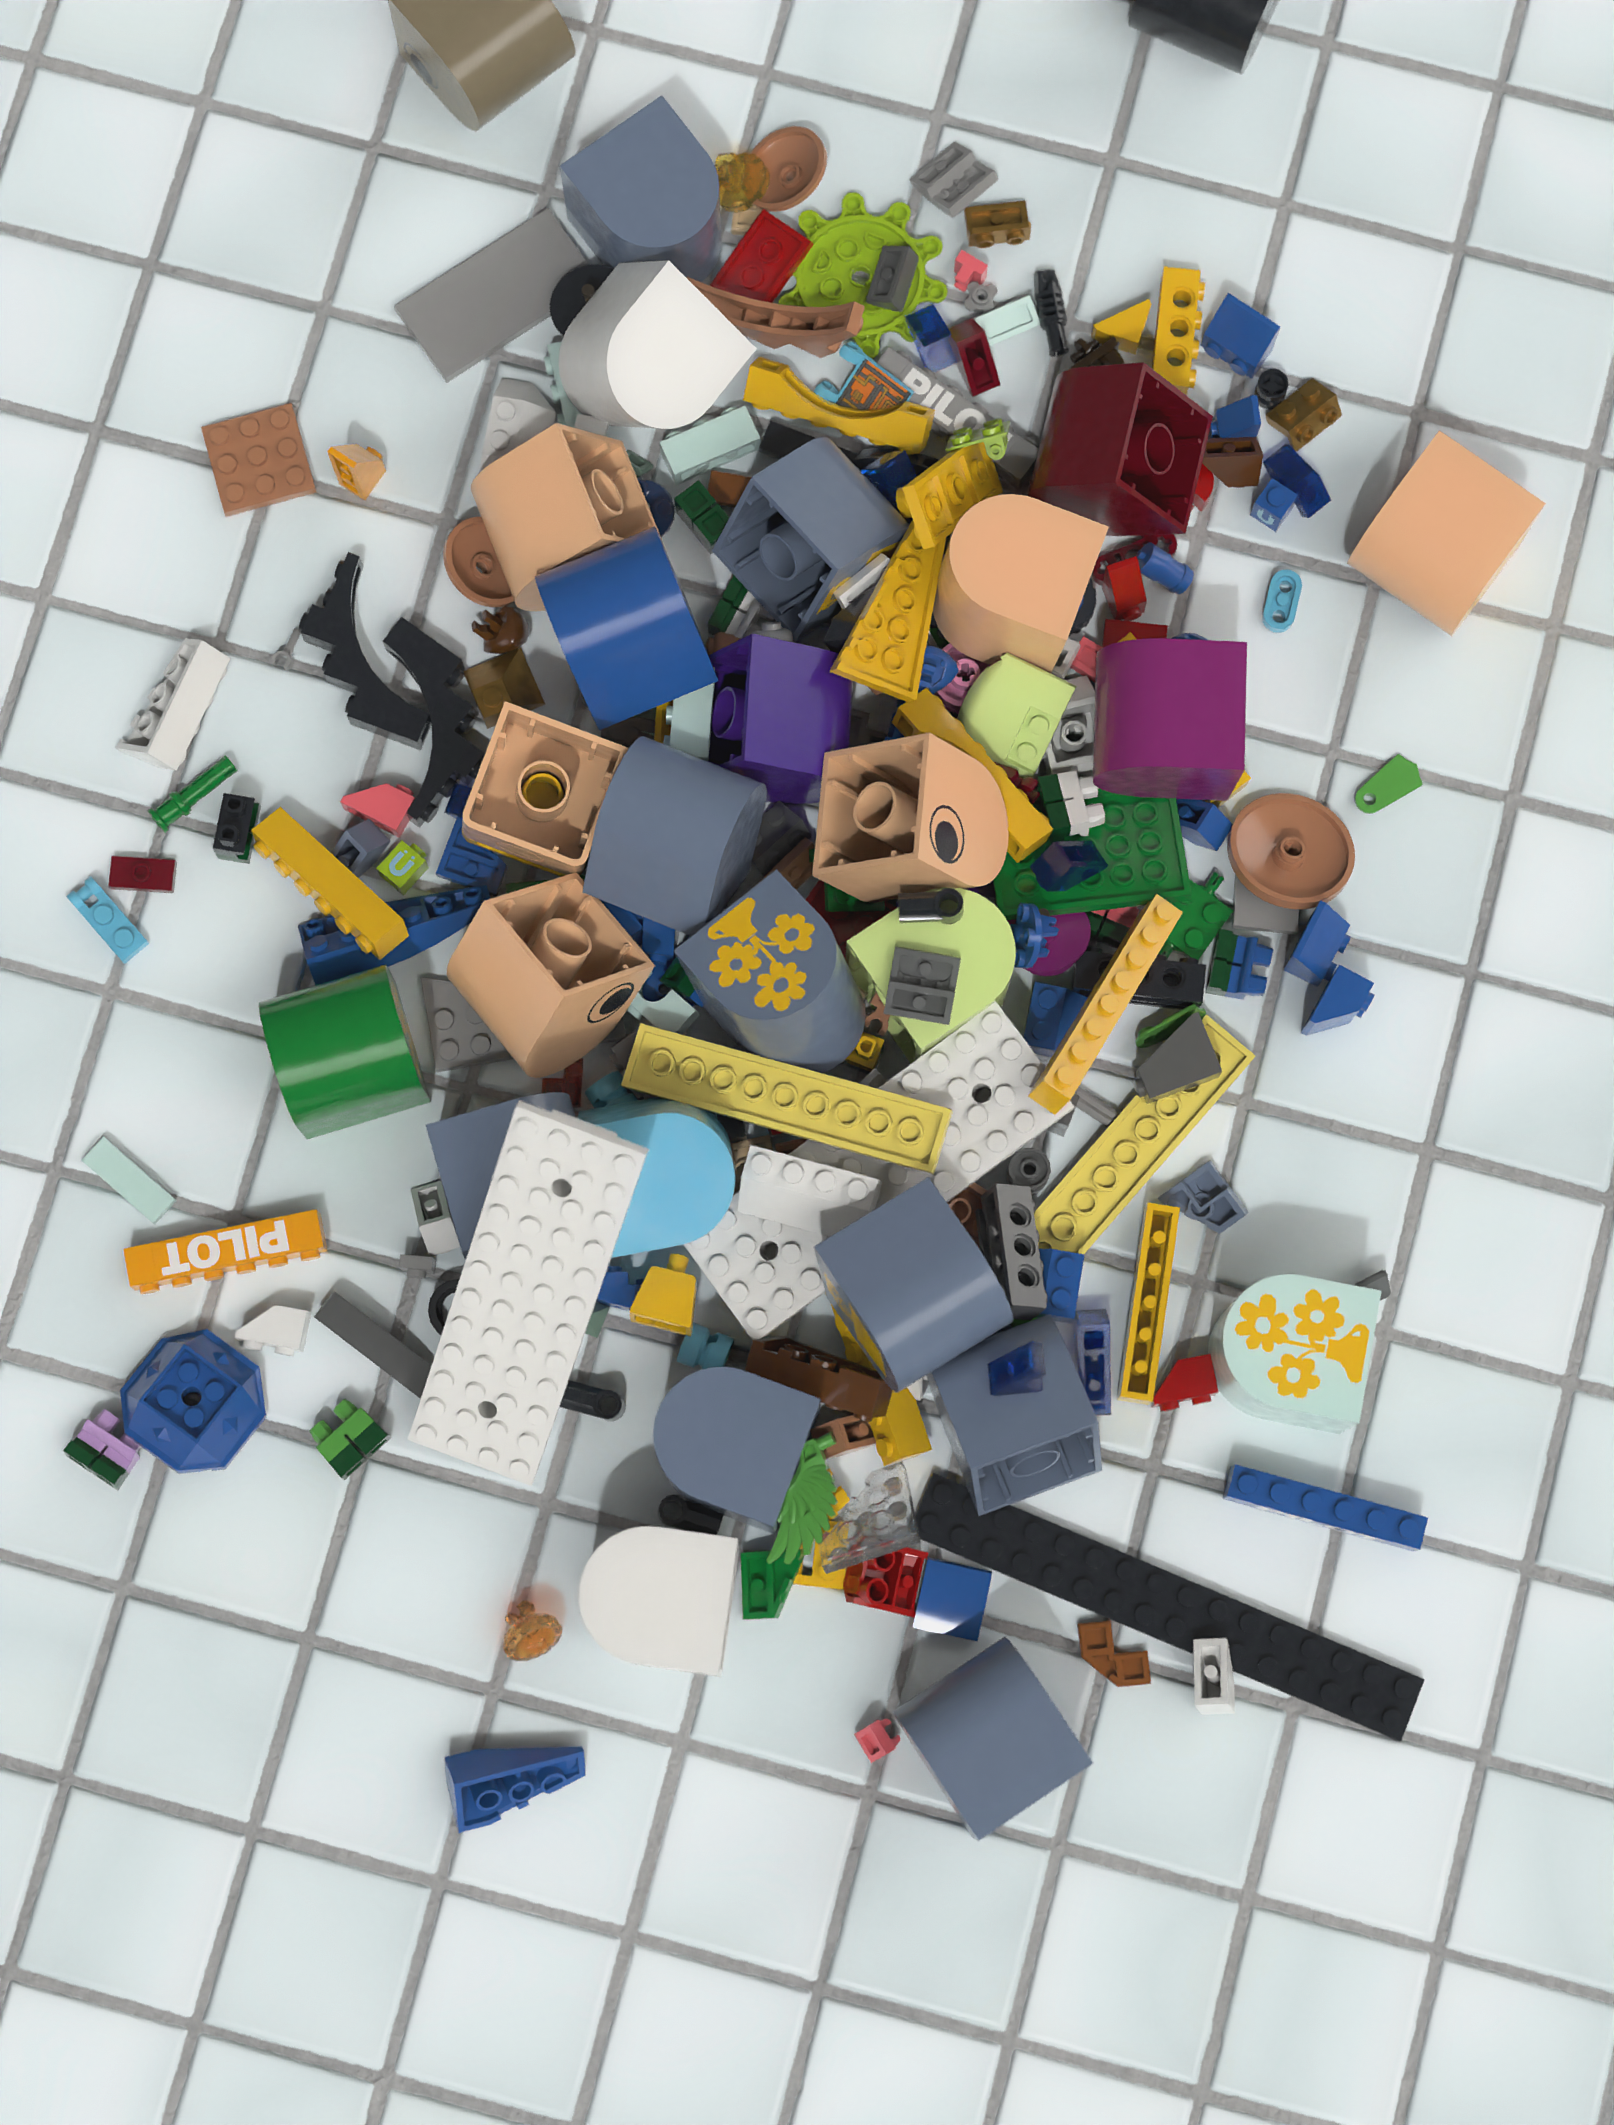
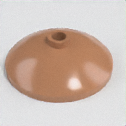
M792 126L779 129L760 141L747 158L742 173L743 190L752 204L761 210L779 212L795 207L806 200L817 188L826 170L827 153L822 140L807 128Z
M472 517L460 522L447 536L443 550L445 569L453 585L466 598L483 606L503 607L515 602L482 517ZM476 567L480 568L482 573H480Z

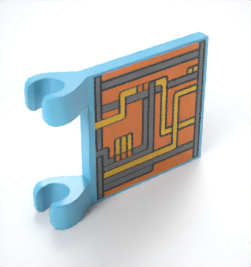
M853 341L843 345L839 351V355L843 359L857 365L841 391L838 392L826 380L818 384L814 389V393L827 401L857 410H877L892 407L904 401L909 402L915 393L868 357Z

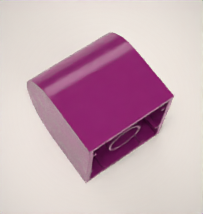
M1150 638L1122 641L1101 648L1096 654L1093 784L1102 790L1127 796L1227 801L1245 770L1247 642Z

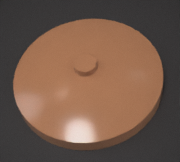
M1278 793L1266 795L1252 801L1240 811L1228 835V857L1237 878L1255 896L1278 907L1310 909L1315 908L1320 900L1327 903L1343 890L1353 872L1355 850L1349 831L1330 809L1305 796Z

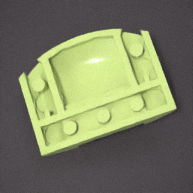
M1007 652L1000 657L1002 660L990 667L988 666L975 680L962 703L957 719L964 725L966 732L971 738L984 747L987 755L993 762L1018 770L1019 777L1034 778L1077 686Z

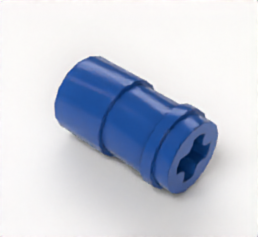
M1147 543L1136 554L1141 574L1165 586L1171 593L1180 595L1190 586L1194 577L1193 570L1185 563H1180L1172 558L1169 553L1155 544Z

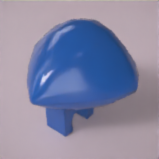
M926 645L918 693L925 688L932 694L938 692L952 682L959 672L957 662L938 647Z

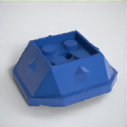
M208 1329L162 1338L120 1390L125 1435L178 1474L207 1470H225L266 1419L259 1366ZM197 1393L201 1396V1400L195 1406H187L183 1403L186 1395Z

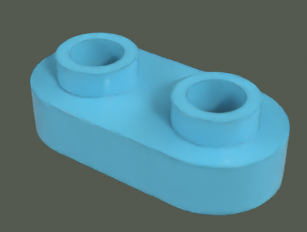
M1281 570L1272 577L1262 620L1265 627L1272 632L1282 633L1287 631L1295 619L1302 590V581L1294 571ZM1287 585L1290 591L1284 593L1280 590L1279 586ZM1280 614L1283 617V621H1275L1272 615Z

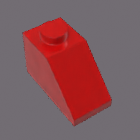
M1134 556L1107 565L1102 590L1114 620L1124 619L1126 622L1139 618L1145 612L1147 599L1137 557Z

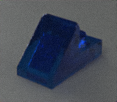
M934 304L904 316L924 368L935 373L957 363L948 339L952 334Z
M1032 1340L988 1363L990 1395L1003 1396L1042 1391V1376L1046 1375L1043 1343Z

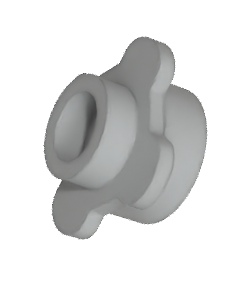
M975 281L968 284L967 291L969 296L964 303L968 311L986 313L995 309L993 303L994 296L997 295L995 285L989 284L984 286L979 285ZM982 295L984 299L979 300L978 296Z

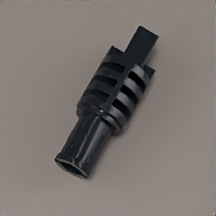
M1038 270L1034 274V295L1040 327L1046 331L1049 355L1054 357L1056 355L1055 352H1057V356H1062L1069 352L1064 331L1067 316L1065 315L1062 291L1055 270Z

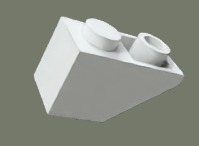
M274 1305L237 1330L235 1338L243 1342V1348L262 1351V1346L264 1345L275 1347L274 1353L293 1357L295 1351L304 1353L311 1314L307 1310Z

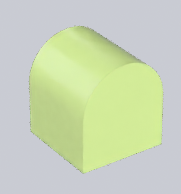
M936 888L926 892H939L945 888ZM952 888L962 895L964 902L963 916L954 924L949 925L942 922L899 923L898 907L847 940L846 962L857 986L868 993L865 997L868 1003L876 991L884 1006L895 946L961 958L949 1025L890 1015L888 1019L887 1031L910 1064L976 1015L987 1009L995 1001L1000 1008L1004 1003L1015 965L1016 947L1014 936L1002 912L988 899L970 890ZM945 900L939 907L942 911L951 913L957 909L958 905L953 900ZM869 1003V1005H870V1006L872 1007V1009L874 1010V1009H875V1006H873L872 1004Z

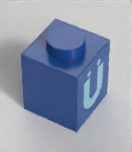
M1271 478L1255 501L1250 516L1276 532L1292 510L1298 495Z

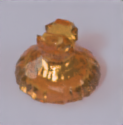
M523 1600L516 1606L520 1611L519 1616L509 1612L505 1617V1621L510 1625V1628L505 1633L503 1639V1650L509 1659L514 1661H529L546 1654L559 1642L562 1636L563 1627L554 1616L547 1613H535L534 1604Z

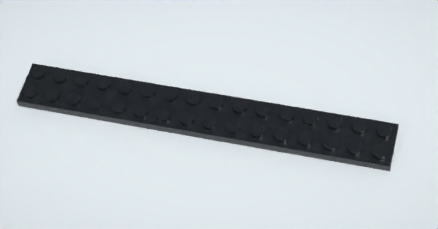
M936 1473L932 1474L908 1533L910 1536L1194 1655L1193 1639L1227 1638L1233 1672L1399 1742L1402 1741L1425 1680L1012 1505L978 1516L968 1488Z

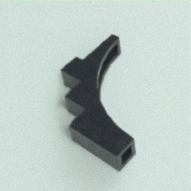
M348 552L345 560H340L337 564L334 577L337 579L333 588H328L324 595L322 605L325 607L322 608L312 604L309 613L304 612L299 623L300 633L304 642L332 652V654L328 653L322 665V671H324L327 683L356 693L355 696L351 695L345 708L351 725L421 750L431 727L430 714L407 703L390 690L371 669L361 651L356 635L354 608L356 588L363 564L360 556Z
M401 617L384 638L383 644L386 651L406 668L419 685L427 702L432 728V749L428 771L420 792L406 812L409 820L420 828L424 822L429 823L435 817L439 810L437 805L443 797L449 798L458 785L457 779L466 785H469L473 779H476L485 753L461 736L462 733L467 734L476 722L474 718L476 713L473 705L450 690L451 686L453 688L457 687L465 675L462 659Z

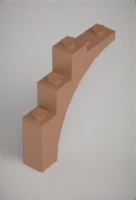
M686 277L744 336L772 349L791 344L822 358L836 353L842 341L857 336L863 326L864 320L862 315L865 306L855 301L827 307L781 305L732 294Z

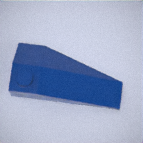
M583 1747L475 1749L444 1757L446 1783L458 1833L491 1825L501 1820L500 1814L516 1806L519 1810L528 1806L529 1799L543 1792L551 1794L586 1776Z

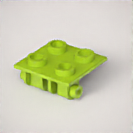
M997 418L983 423L984 427L972 430L971 427H964L953 431L954 436L949 437L945 450L949 452L984 442L987 455L993 460H999L1005 455L1008 444L1007 435L1011 422L1010 420L1002 422L1001 418Z

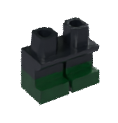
M223 794L213 843V850L218 859L250 864L254 844V836L251 830L258 824L261 809L259 803H254L255 798Z

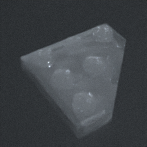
M903 1461L871 1471L864 1480L866 1486L857 1498L852 1496L850 1501L844 1506L837 1516L839 1521L831 1532L825 1531L823 1543L818 1545L821 1564L826 1574L920 1543L907 1469Z

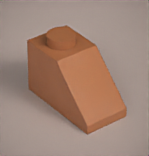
M853 1415L838 1418L810 1429L812 1438H819L828 1432H832L836 1444L823 1450L826 1459L839 1457L876 1445L871 1425L867 1421L855 1418Z

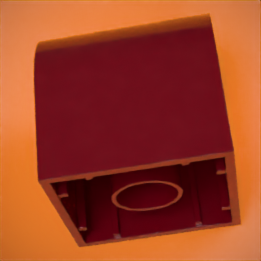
M1144 362L1078 367L1065 370L1055 380L1028 496L1108 526L1106 536L1186 534L1213 416Z

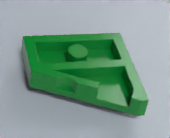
M799 1549L791 1564L784 1562L786 1550L772 1564L766 1561L771 1551L741 1553L743 1620L779 1618L804 1559L803 1549Z

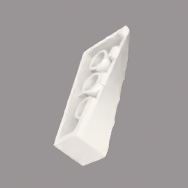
M185 638L163 672L166 680L152 689L147 697L150 700V705L141 717L136 714L130 724L134 730L126 741L121 738L115 748L159 768L177 771L186 758V750L192 738L199 731L200 721L206 709L212 704L213 694L218 683L226 674V667L230 658L203 640Z

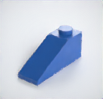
M643 917V952L655 965H667V961H673L676 957L674 950L677 948L680 931Z

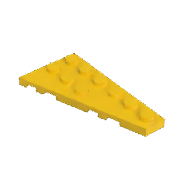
M913 519L829 671L908 703L917 699L938 585V575L946 541L945 538L935 547L923 550L921 542L914 533Z

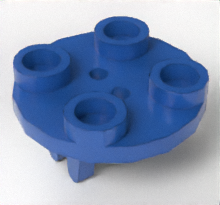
M1020 903L1017 910L1016 923L1010 924L1016 947L1015 968H1031L1037 961V958L1047 957L1049 949L1041 948L1045 947L1047 940L1043 937L1057 936L1059 932L1057 927H1051L1055 926L1057 919L1040 915L1038 907L1032 903Z

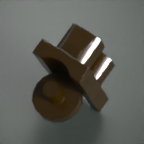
M1114 336L1101 346L1095 338L1088 343L1082 338L1077 339L1074 342L1076 352L1070 356L1071 361L1075 365L1069 369L1125 364L1118 352L1119 342Z

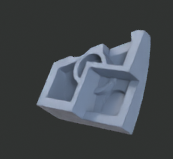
M1211 1160L1158 1197L1162 1204L1180 1207V1211L1185 1216L1198 1220L1219 1234L1248 1214L1247 1209Z

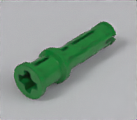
M224 755L179 792H170L167 800L155 809L150 808L147 812L160 829L166 833L169 831L168 826L181 816H188L190 811H192L191 807L238 771L227 756Z

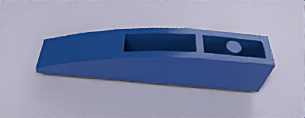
M487 885L385 902L404 920L409 937L381 960L372 952L368 954L363 952L357 945L356 938L351 933L346 935L338 928L332 915L321 919H311L305 924L298 925L306 961L315 985L385 964L387 967L392 966L440 943L469 925L483 901L491 899Z

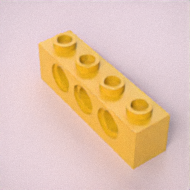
M1164 266L1160 281L1152 369L1187 396L1188 389H1194L1196 370L1191 369L1192 359H1197L1199 340H1194L1195 330H1200L1202 311H1197L1198 301H1203L1205 282H1200L1201 270ZM1182 300L1188 306L1185 308L1177 307L1174 301ZM1180 329L1185 335L1176 337L1171 333V330ZM1168 359H1179L1182 365L1173 366L1168 362Z

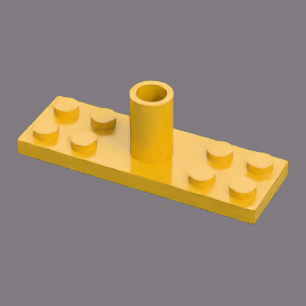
M984 442L952 450L907 485L898 488L896 503L900 514L905 519H913L915 536L921 542L924 550L935 547L950 535L960 518L972 506L987 498L1000 495L1003 489L993 459L987 455Z

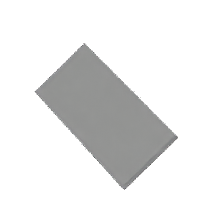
M546 208L401 301L394 308L442 378L448 383L551 316L550 299L557 283L570 271L589 265V263L550 209Z

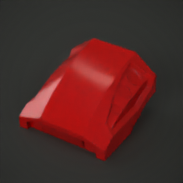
M860 1537L849 1553L843 1581L846 1602L915 1618L916 1611L913 1610L924 1559H927L928 1552Z

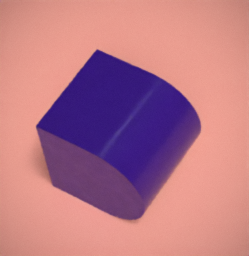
M753 633L710 654L709 657L713 667H715L718 681L715 682L708 762L765 784L767 789L766 802L777 803L780 801L784 804L819 803L824 752L849 748L853 681L829 672L839 654L817 647Z

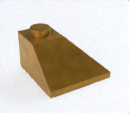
M521 647L463 671L487 729L496 726L505 701L530 711L545 705Z

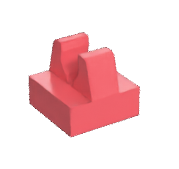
M961 250L955 259L954 272L957 275L954 279L956 281L954 287L965 293L968 284L973 281L982 285L987 277L988 265Z
M878 1719L854 1734L871 1763L896 1749L895 1746L901 1740L899 1735L890 1738L887 1734L885 1727L891 1724L889 1719Z

